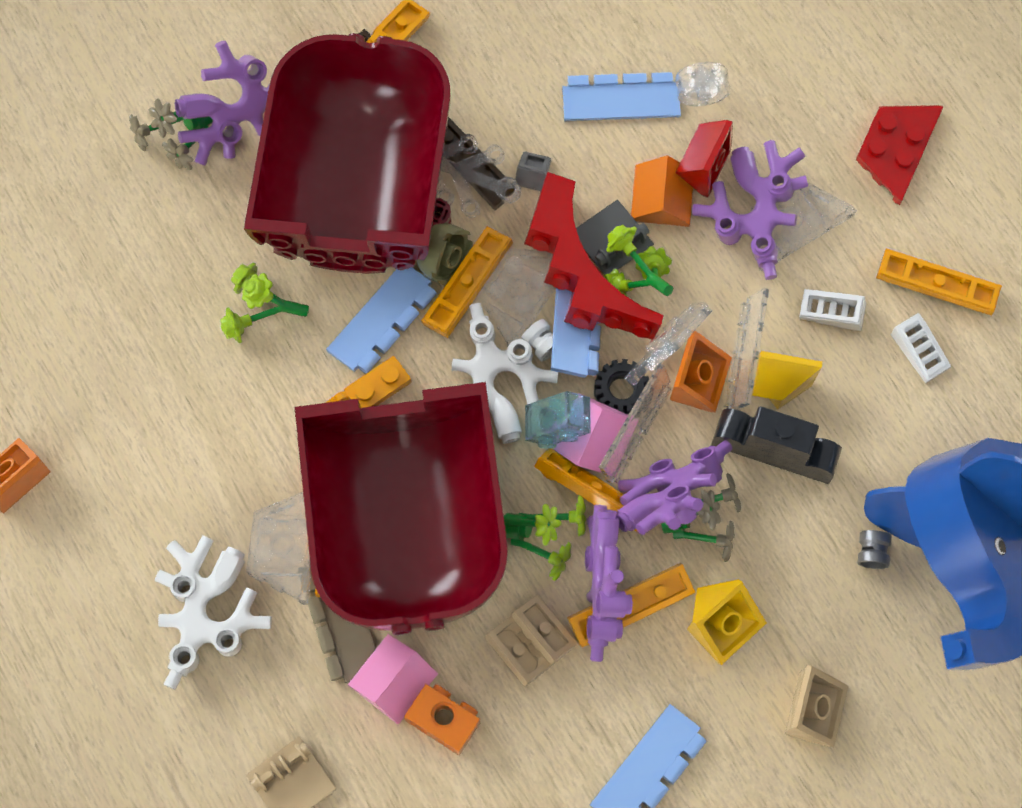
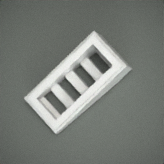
M804 289L799 318L844 329L861 331L866 308L865 296ZM813 299L818 300L816 313L811 312ZM825 302H830L828 314H823ZM838 304L843 305L841 316L836 315ZM850 307L855 308L853 317H848Z
M919 313L893 329L890 335L925 383L951 368L949 361L927 323ZM914 329L916 333L908 337L906 332ZM919 339L924 342L916 348L912 345ZM929 349L931 353L921 359L919 354ZM936 359L938 364L927 370L925 365Z

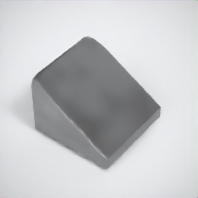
M524 151L517 167L515 185L541 191L552 158Z

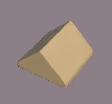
M807 665L799 673L785 735L834 748L848 685L813 666Z

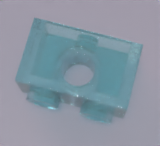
M565 391L525 405V441L537 443L539 448H555L557 443L575 442L578 440V437L591 433L590 397Z

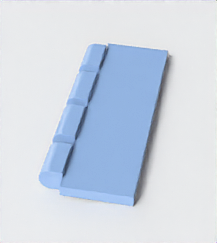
M672 72L651 73V83H647L646 73L623 74V84H618L617 74L594 75V85H589L588 75L568 76V86L562 87L564 121L680 117L679 82H673Z
M412 267L401 271L396 269L327 347L326 351L353 372L359 368L367 374L381 359L373 350L376 348L385 354L400 337V334L393 327L396 326L404 332L420 314L413 307V304L415 303L420 309H424L437 293L430 287L432 282Z
M556 288L551 371L586 378L587 375H597L599 373L600 354L597 351L600 350L601 326L598 325L600 322L596 323L593 331L579 329L570 323L564 322L572 292Z
M669 704L591 802L590 806L592 808H641L639 806L643 803L648 808H655L669 791L660 782L661 778L663 777L673 785L689 765L680 754L683 752L689 758L694 759L707 742L705 738L698 734L701 728Z

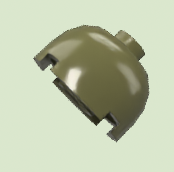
M449 223L433 225L428 255L425 260H416L422 273L430 280L445 286L473 246V242L468 240V235H471L470 232Z

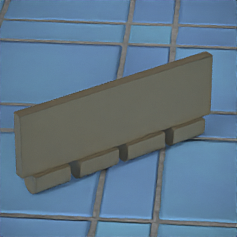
M310 562L308 563V569L298 572L304 594L315 592ZM316 595L309 597L306 600L313 623L327 622V625L316 628L322 652L326 654L336 651V655L325 659L331 681L344 678L345 683H348L376 650L369 628L352 624L336 615L323 602L321 597H316Z

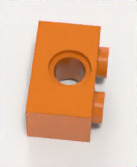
M425 684L405 714V721L460 756L480 725V718L476 716L478 711L463 701L458 705L450 700L451 694L441 686L435 684L432 688ZM447 709L453 713L454 718L448 725H440L435 720L437 712Z

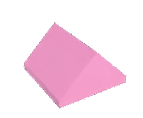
M578 393L554 450L577 466L610 475L635 418Z
M388 634L349 682L348 686L398 725L424 685H430L438 673L416 651Z

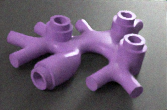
M225 40L215 45L222 60L221 65L216 68L201 69V78L203 81L227 78L238 81L242 88V96L239 101L234 104H227L209 94L181 95L180 99L175 100V111L178 117L192 119L209 116L213 120L212 125L208 128L178 132L180 143H199V149L194 162L201 165H206L210 151L216 142L223 144L224 158L232 159L236 157L235 144L242 137V128L239 125L242 121L251 122L258 136L261 135L262 116L266 107L269 85L266 88L261 84V81L266 77L267 67L263 61L252 55H244L239 60L235 59Z
M769 140L764 143L770 168V175L765 178L759 176L754 153L748 147H739L732 151L730 160L734 176L739 185L746 192L754 196L756 200V206L750 213L740 215L731 210L723 181L712 184L715 202L712 205L694 204L692 209L693 216L709 217L716 221L715 230L720 241L726 245L736 244L743 234L749 235L753 239L751 250L758 262V266L763 268L766 280L777 278L775 264L778 262V250L772 238L773 229L777 225L796 226L797 214H788L777 210L776 202H786L793 196L795 190L809 187L806 175L790 178L787 174L795 164L806 157L803 151L798 147L789 155L780 157L775 140ZM762 245H767L766 248L760 249Z
M724 440L717 446L701 448L691 455L692 463L679 469L675 468L671 459H662L650 466L649 475L636 479L620 480L618 482L619 491L627 493L620 497L623 507L617 511L616 516L619 518V529L623 532L637 529L641 535H644L661 523H666L670 529L676 530L681 524H688L694 521L697 517V511H700L703 507V501L692 497L690 491L700 487L715 486L722 479L721 474L723 470L720 464L724 461V456L732 451V445L727 440ZM656 488L658 490L657 493L647 494L648 492Z
M594 505V513L586 521L590 533L591 546L586 547L585 569L592 572V586L586 598L590 603H593V613L588 616L587 639L588 644L591 645L590 660L596 662L603 661L604 647L608 646V642H615L616 639L622 638L623 623L621 619H616V617L624 618L626 614L630 615L633 605L631 595H626L625 591H616L618 584L624 579L623 572L617 570L620 567L621 559L620 551L616 547L619 518L616 517L617 511L607 510L606 505Z

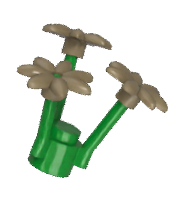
M158 98L154 101L155 108L151 107L148 110L150 115L155 118L151 125H140L137 116L132 114L129 116L130 130L135 133V142L139 144L142 151H146L148 146L145 136L150 135V132L159 129L160 136L164 138L167 132L171 135L175 134L172 124L183 121L189 130L208 128V125L213 123L212 118L209 116L192 119L178 117L176 111H170L171 105L169 102L162 105ZM169 138L168 143H162L164 149L168 151L167 158L175 159L178 168L184 166L188 170L193 169L189 162H192L194 159L188 153L189 148L195 142L180 144L177 147L176 143Z
M729 473L726 476L730 488L721 490L722 493L714 495L712 490L708 493L705 490L701 491L703 507L700 511H697L696 515L703 517L702 522L704 524L709 522L711 531L715 530L716 523L721 522L720 515L716 512L720 508L718 501L724 500V502L734 500L737 513L741 510L738 493L735 491L736 486ZM732 521L726 527V535L718 534L717 536L686 532L684 529L690 528V523L681 524L676 530L670 529L666 523H661L663 533H673L674 539L685 538L716 543V546L724 547L722 556L724 562L730 559L731 550L733 549L731 541L735 536L734 523Z

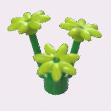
M578 496L576 510H570L569 513H557V507L554 506L550 509L547 504H543V514L506 513L504 515L506 538H511V545L522 547L548 559V563L554 565L549 574V577H553L552 580L554 581L560 577L561 572L565 571V562L571 558V543L568 542L566 546L562 545L559 553L554 551L550 553L524 541V538H529L532 528L536 527L535 536H542L543 545L546 546L550 539L553 541L557 540V532L554 528L561 525L560 520H569V523L578 524V536L584 535L587 519L583 515L586 511L583 497Z

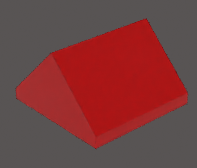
M730 120L699 124L676 171L682 179L706 198H709L713 189L712 184L717 181L732 150L733 122Z

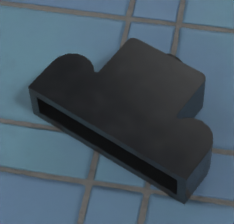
M761 406L758 407L754 417L740 410L724 409L711 446H717L724 440H727L732 445V451H730L732 453L829 484L833 479L842 447L836 442L824 438H816L819 429L818 425Z

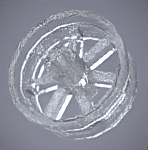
M713 62L696 63L681 69L675 77L678 88V100L688 106H707L724 100L730 93V84L727 81L728 70L724 65Z

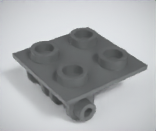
M618 199L576 228L579 240L586 253L604 275L611 273L612 269H620L633 260L623 250L609 253L606 251L609 243L607 235L615 227L624 225L626 228L634 226L637 228L632 242L637 248V254L643 253L648 247L654 245L647 236L650 233L648 227L644 223L639 225Z

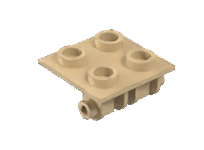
M300 736L246 774L251 785L259 793L268 808H312L336 790V787Z

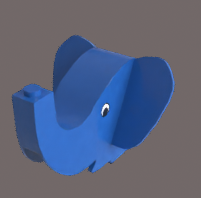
M986 438L931 457L913 469L907 477L906 486L886 487L868 492L865 496L864 511L869 521L895 537L922 548L932 571L959 605L965 621V630L941 636L947 670L980 669L1021 657L1022 444Z

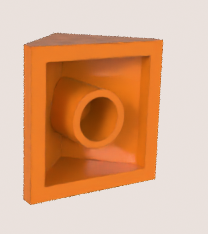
M666 155L635 165L631 216L636 222L690 227L693 187L676 173L680 165L679 161Z
M690 331L670 400L708 412H716L732 357L697 331Z
M20 438L0 454V511L3 514L51 472Z

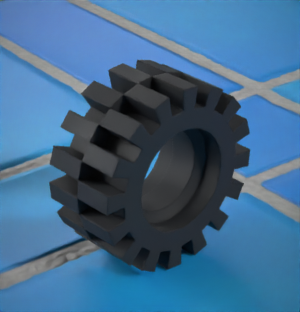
M616 359L612 361L611 365L605 364L602 371L599 370L594 385V397H596V401L627 415L631 414V417H633L647 403L650 392V380L648 376H645L643 367L637 368L638 363L633 361L632 365L628 364V359H622V363H618ZM617 379H626L632 384L634 392L627 399H618L610 391L611 383Z

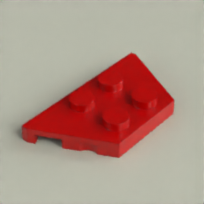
M940 105L879 106L856 157V161L872 174V178L879 186L883 185L894 196L892 200L898 205L901 204L942 112L943 107Z

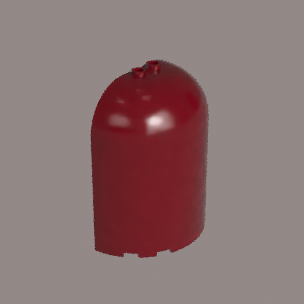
M356 33L316 36L299 43L289 50L278 62L269 85L244 230L247 235L259 245L267 243L273 246V253L290 260H295L298 256L309 261V266L333 271L385 273L386 267H394L401 271L414 267L415 260L417 259L425 260L429 252L451 101L449 78L438 58L424 47L413 42L397 40L388 36H379L376 43H367L364 36Z
M486 382L422 390L423 400L361 408L359 399L294 407L312 579L323 602L342 619L364 628L392 630V635L409 634L412 632V629L425 628L426 631L440 630L445 628V623L465 617L480 608L499 587L506 569L508 549Z

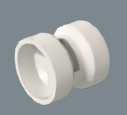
M540 319L532 324L523 333L521 338L535 349V355L540 361H545L552 356L553 333L550 331L548 322L545 319Z

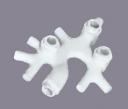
M474 303L469 306L472 315L469 323L471 339L476 345V354L471 360L453 358L451 370L469 374L473 379V383L486 382L489 410L494 420L498 438L502 439L503 444L512 443L521 439L520 433H522V429L513 405L494 388L496 375L502 371L515 373L521 380L528 407H533L540 404L536 384L540 381L557 383L559 372L537 368L532 363V348L523 339H516L509 344L507 350H500L494 343L495 330L493 324L489 321L488 316H484L481 303ZM480 328L487 329V332L483 335L477 333ZM519 348L525 350V353L521 356L514 354Z
M203 535L195 551L192 553L186 552L176 540L172 541L166 549L178 561L181 571L176 575H172L159 570L155 578L156 582L169 587L179 601L185 602L184 608L179 613L159 614L158 618L159 627H175L181 633L180 643L174 646L170 652V663L167 667L170 672L164 683L165 686L176 690L182 676L186 677L188 673L197 668L199 664L197 651L203 644L212 643L220 654L231 657L241 650L242 640L240 636L243 632L249 629H271L272 625L271 616H253L250 613V608L257 592L249 588L245 589L235 612L229 619L217 622L208 618L206 614L207 603L233 585L245 563L243 560L245 554L228 546L226 551H222L211 575L207 578H202L199 575V569L213 543L212 539ZM190 585L189 591L181 593L182 587ZM226 640H234L230 647H224ZM185 655H190L189 662L181 664V659Z

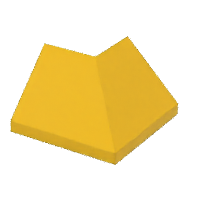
M760 351L752 370L751 395L769 398L778 410L812 387L822 368L823 361Z
M737 579L697 588L693 618L687 630L722 665L765 626L767 622L744 583Z

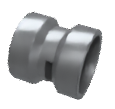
M876 530L861 531L859 543L862 545V551L858 554L857 564L873 569L888 568L890 556L887 554V548L891 545V534Z

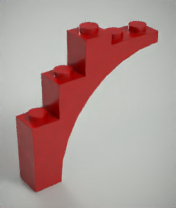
M547 172L524 245L533 247L538 251L552 253L544 283L560 290L572 292L564 322L570 323L579 329L591 331L594 330L596 323L600 322L609 328H618L633 333L639 338L654 340L661 327L664 315L643 307L625 296L602 276L589 259L579 240L575 226L573 195L576 181Z

